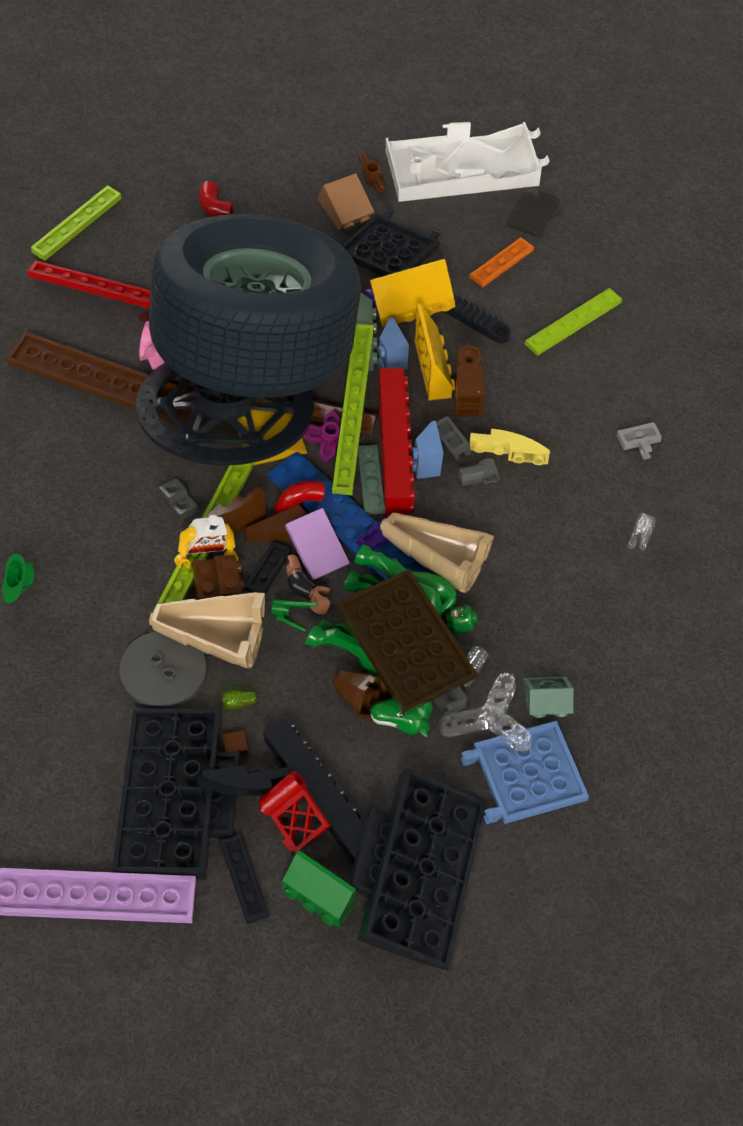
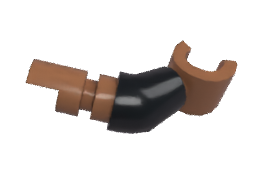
M289 555V564L286 566L289 588L294 594L307 600L311 598L310 602L318 603V607H310L314 612L318 614L327 613L330 606L328 599L330 588L316 587L302 572L298 556Z

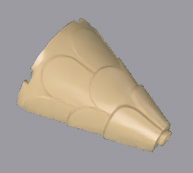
M392 513L387 519L384 518L380 526L382 535L407 556H412L418 563L436 575L448 580L456 590L466 593L474 584L484 560L486 561L494 539L493 535L398 513Z
M254 592L157 604L154 613L150 615L149 624L153 627L154 631L185 646L190 645L229 663L244 668H252L257 658L263 628L261 626L262 617L264 618L265 593Z

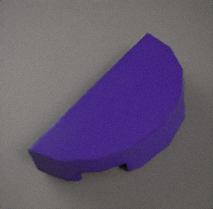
M383 520L357 538L356 544L360 547L364 544L371 549L384 546L389 540L382 535V530H380Z

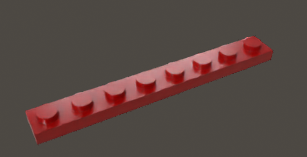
M36 260L28 270V277L150 308L151 290Z

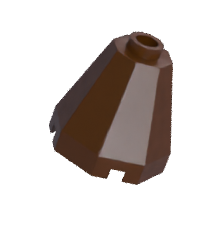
M346 670L338 673L333 680L336 693L351 711L361 719L371 718L370 708L377 701L386 700L388 689L378 674Z

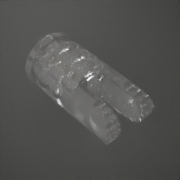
M640 514L638 516L628 543L629 549H634L638 539H641L640 549L646 550L656 523L652 516L648 514Z
M472 646L466 657L476 672L479 673L489 655L483 648ZM473 680L465 683L464 685L469 687Z

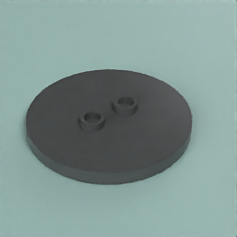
M157 631L145 634L132 642L125 650L120 662V678L127 694L136 702L157 709L172 708L189 701L203 686L207 672L206 660L202 651L190 645L185 646Z

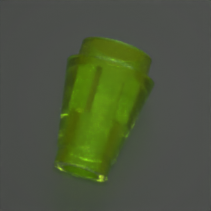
M228 690V692H223L222 699L225 710L230 709V711L256 703L254 691Z

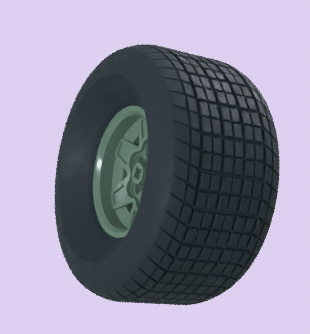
M230 214L200 219L186 224L171 233L161 244L155 255L152 265L149 308L151 340L159 356L172 370L182 377L208 389L231 395L258 398L282 397L306 392L331 380L340 372L349 359L354 344L361 293L359 272L354 260L345 248L331 237L307 225L283 218L254 214Z

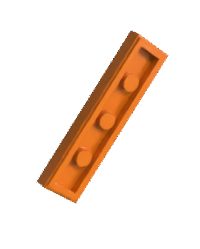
M520 237L473 271L469 278L483 288L534 250V246Z

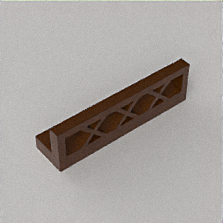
M313 397L314 411L312 422L323 424L324 416L332 410L342 420L344 403ZM364 408L361 426L362 433L373 434L380 411Z

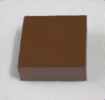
M244 731L222 734L225 752L248 753Z

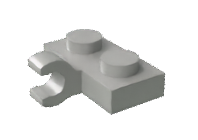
M654 422L617 431V438L623 450L639 447L643 460L651 458L649 452H652L650 444L661 442L662 437Z

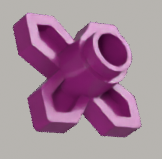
M334 410L324 416L322 427L310 425L303 436L308 443L321 444L318 456L325 463L335 458L336 446H338L341 418Z

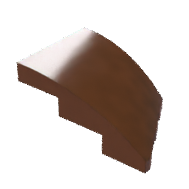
M256 487L247 497L237 496L226 507L218 504L207 515V518L210 515L222 517L224 523L230 526L234 534L244 532V528L266 519L264 490Z

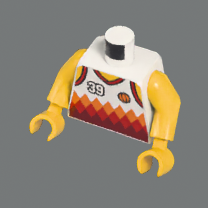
M216 515L193 520L189 527L180 533L178 546L180 554L174 559L176 565L180 569L183 562L185 568L188 569L190 561L186 554L224 551L225 549L227 551H225L224 555H236V561H239L236 552L233 550L235 548L233 530L228 524L224 523L222 517Z

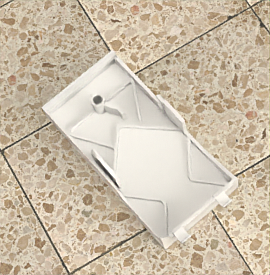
M462 122L442 125L443 128H447V135L390 142L386 138L385 151L398 202L539 186L542 166H546L549 163L548 155L544 159H538L531 139L540 136L539 128L531 132L528 130L525 122L486 136L470 137L471 123Z

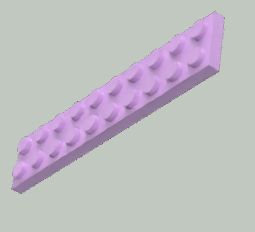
M0 868V915L192 923L196 876Z

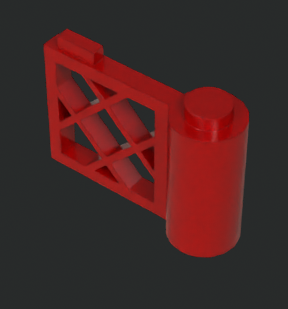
M291 771L259 799V809L264 815L272 817L285 837L283 843L289 852L294 851L297 853L302 851L331 826L307 790L305 780L296 771ZM304 797L308 802L307 812L298 811L299 801ZM286 812L292 813L290 826L284 825L280 819ZM297 814L306 815L305 828L296 827ZM312 816L318 817L322 823L317 830L310 829ZM295 830L304 831L303 841L299 845L294 840Z

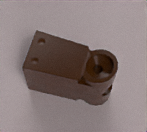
M466 345L458 353L455 376L454 416H482L485 394L481 352L475 346Z

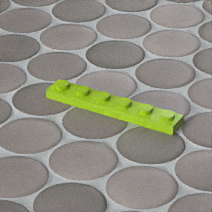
M107 185L31 246V252L46 261L122 199L121 193Z
M608 288L525 340V345L538 356L622 302V298Z

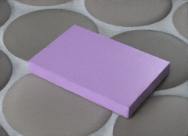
M323 508L285 525L312 581L350 564Z

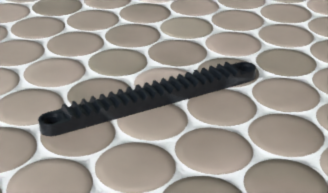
M453 292L455 307L448 311H443L444 313L497 343L509 341L511 335L510 327L500 322L496 316L493 318L491 313L486 314L484 309L480 310L478 306L474 307L472 302L467 303L465 298L462 300L460 295L455 296ZM504 332L506 335L500 337L496 333Z

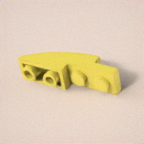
M491 429L490 435L471 433L470 449L476 453L508 454V460L515 463L548 464L550 450L525 436L498 429Z

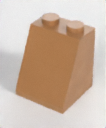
M356 173L323 185L317 197L318 202L338 230L345 229L347 231L355 226L354 224H366L374 214V210Z

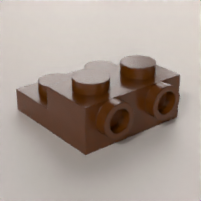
M236 555L215 556L213 560L192 561L191 565L197 600L239 595L241 592H244L243 579L239 580L238 574L241 573V562L236 561Z

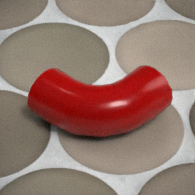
M210 181L203 182L199 192V202L203 210L212 217L233 214L232 202L217 199L218 185Z
M310 480L290 485L283 490L277 499L274 512L276 514L281 513L305 501L321 502L325 493L324 483L322 481Z

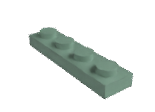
M377 445L359 446L358 462L364 511L367 514H385Z

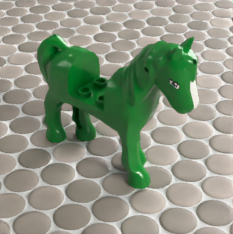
M364 544L358 551L354 561L359 565H371L378 568L389 578L407 570L404 566L400 565L396 558L389 559L382 552L373 551ZM352 570L345 580L343 589L349 592L363 591L382 581L375 579L370 574L361 575ZM411 571L440 616L445 610L451 608L456 603L455 589L448 580L427 572ZM322 619L318 626H313L305 645L311 647L319 645L340 647L354 654L366 673L378 674L347 625L343 623L332 624ZM392 697L377 701L372 705L370 715L377 724L392 726L408 735H415L420 732L427 738V730L430 729L428 719L433 709L432 701L403 715Z

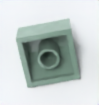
M567 677L524 678L527 710L530 715L542 718L547 714H554L557 717L573 714L574 688Z

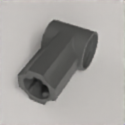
M491 458L483 459L478 465L458 468L457 471L458 479L462 486L480 482L488 485L487 483H497L500 480L496 463Z

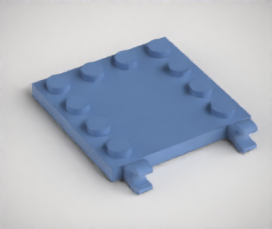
M557 721L474 743V750L462 752L463 757L461 761L463 766L479 761L497 805L496 808L484 811L485 815L483 817L486 824L496 822L501 818L503 823L507 824L588 801L589 795Z

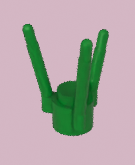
M275 598L271 614L276 615V621L284 622L306 632V628L285 618V616L290 615L292 607H318V603L286 601Z

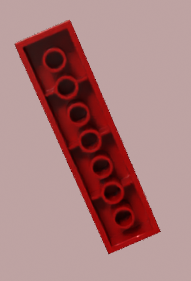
M380 368L379 373L385 517L387 518L392 513L410 516V513H414L413 457L410 452L412 451V441L409 436L411 435V424L407 420L410 419V408L408 407L409 392H407L408 377L404 376L403 368Z

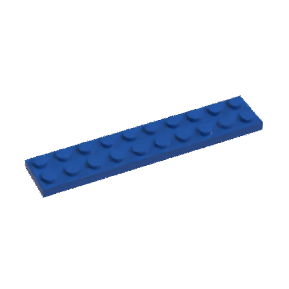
M299 452L294 453L267 473V477L282 490L300 481H322L325 486L323 500L321 502L305 501L300 503V506L308 514L323 508L339 542L353 555L357 556L361 547L356 544V539L378 522L347 495L332 494L333 482ZM390 541L380 548L372 549L376 552H382L389 559L396 558L400 565L404 566L407 570L436 575L418 563L412 556H407ZM366 565L382 581L389 579L383 571L371 565Z

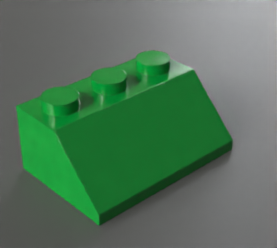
M301 851L296 853L282 880L284 894L291 900L296 898L302 902V906L308 912L313 913L315 911L318 913L322 921L327 925H335L339 928L355 907L356 889Z

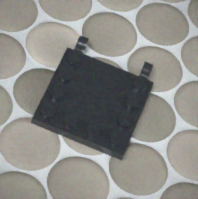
M386 210L382 216L376 214L341 246L351 255L355 264L378 275L386 276L420 266L439 247L440 240H438V237L441 235V232L433 230L429 236H426L390 219L394 212Z

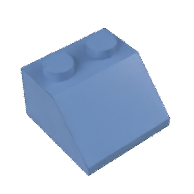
M392 317L389 318L379 339V346L377 347L379 359H377V365L379 369L403 368L405 370L408 367L409 344Z
M432 421L416 438L415 447L412 448V472H415L416 479L440 476L444 452L436 421Z

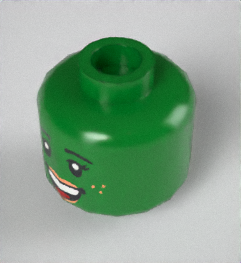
M470 605L453 606L446 613L448 629H452L456 634L471 632L474 629V624L478 623L477 611H472Z

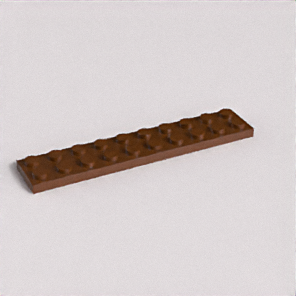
M28 332L23 333L6 358L9 365L136 409L139 389L149 376L148 374ZM168 382L158 397H166L177 385ZM185 388L175 398L193 390ZM192 397L182 402L195 401V397ZM177 409L174 411L185 422L192 409ZM156 410L159 418L174 423L165 410Z

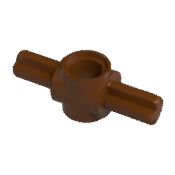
M362 152L358 159L362 164L364 180L373 185L377 193L383 194L387 188L382 180L381 165L377 161H372L367 153Z

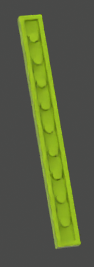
M356 324L354 344L348 368L332 494L353 495L374 325Z
M253 463L229 465L202 518H207V515L218 504L226 507L239 495L253 468ZM209 552L186 554L190 561V567L186 569L183 562L180 569L178 566L176 567L157 604L185 600L194 583L192 561L206 560Z

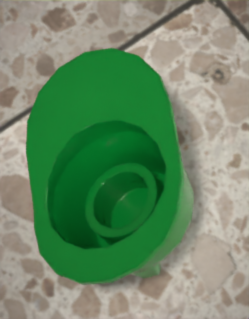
M18 553L12 554L6 563L2 593L4 602L8 604L13 603L19 597L21 591H25L34 580L33 563L24 561V558Z

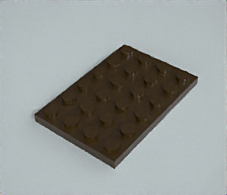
M410 569L338 602L335 606L403 715L478 676V673Z

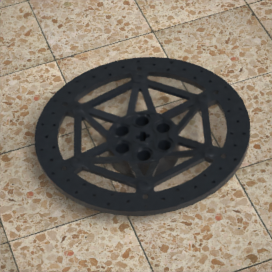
M166 363L154 370L145 379L139 389L136 400V413L140 426L156 445L177 457L189 461L220 466L259 462L288 450L307 432L314 411L311 390L291 395L293 400H285L283 397H274L275 400L268 397L258 398L226 394L195 383L194 391L175 398L192 382L186 378L166 397H158L164 386L179 375ZM192 397H195V401L182 402ZM257 398L268 404L256 403L255 399ZM199 409L192 430H189L174 410ZM156 410H165L185 436L179 438L170 432L160 421ZM251 410L276 412L258 432L255 431L250 413ZM285 413L293 414L290 422L282 431L268 440L262 438ZM203 416L211 417L212 419L199 430ZM243 416L246 418L249 432L243 427V425L237 420V418ZM221 420H227L242 437L205 435ZM238 443L248 444L249 446L222 449L204 447L197 444Z

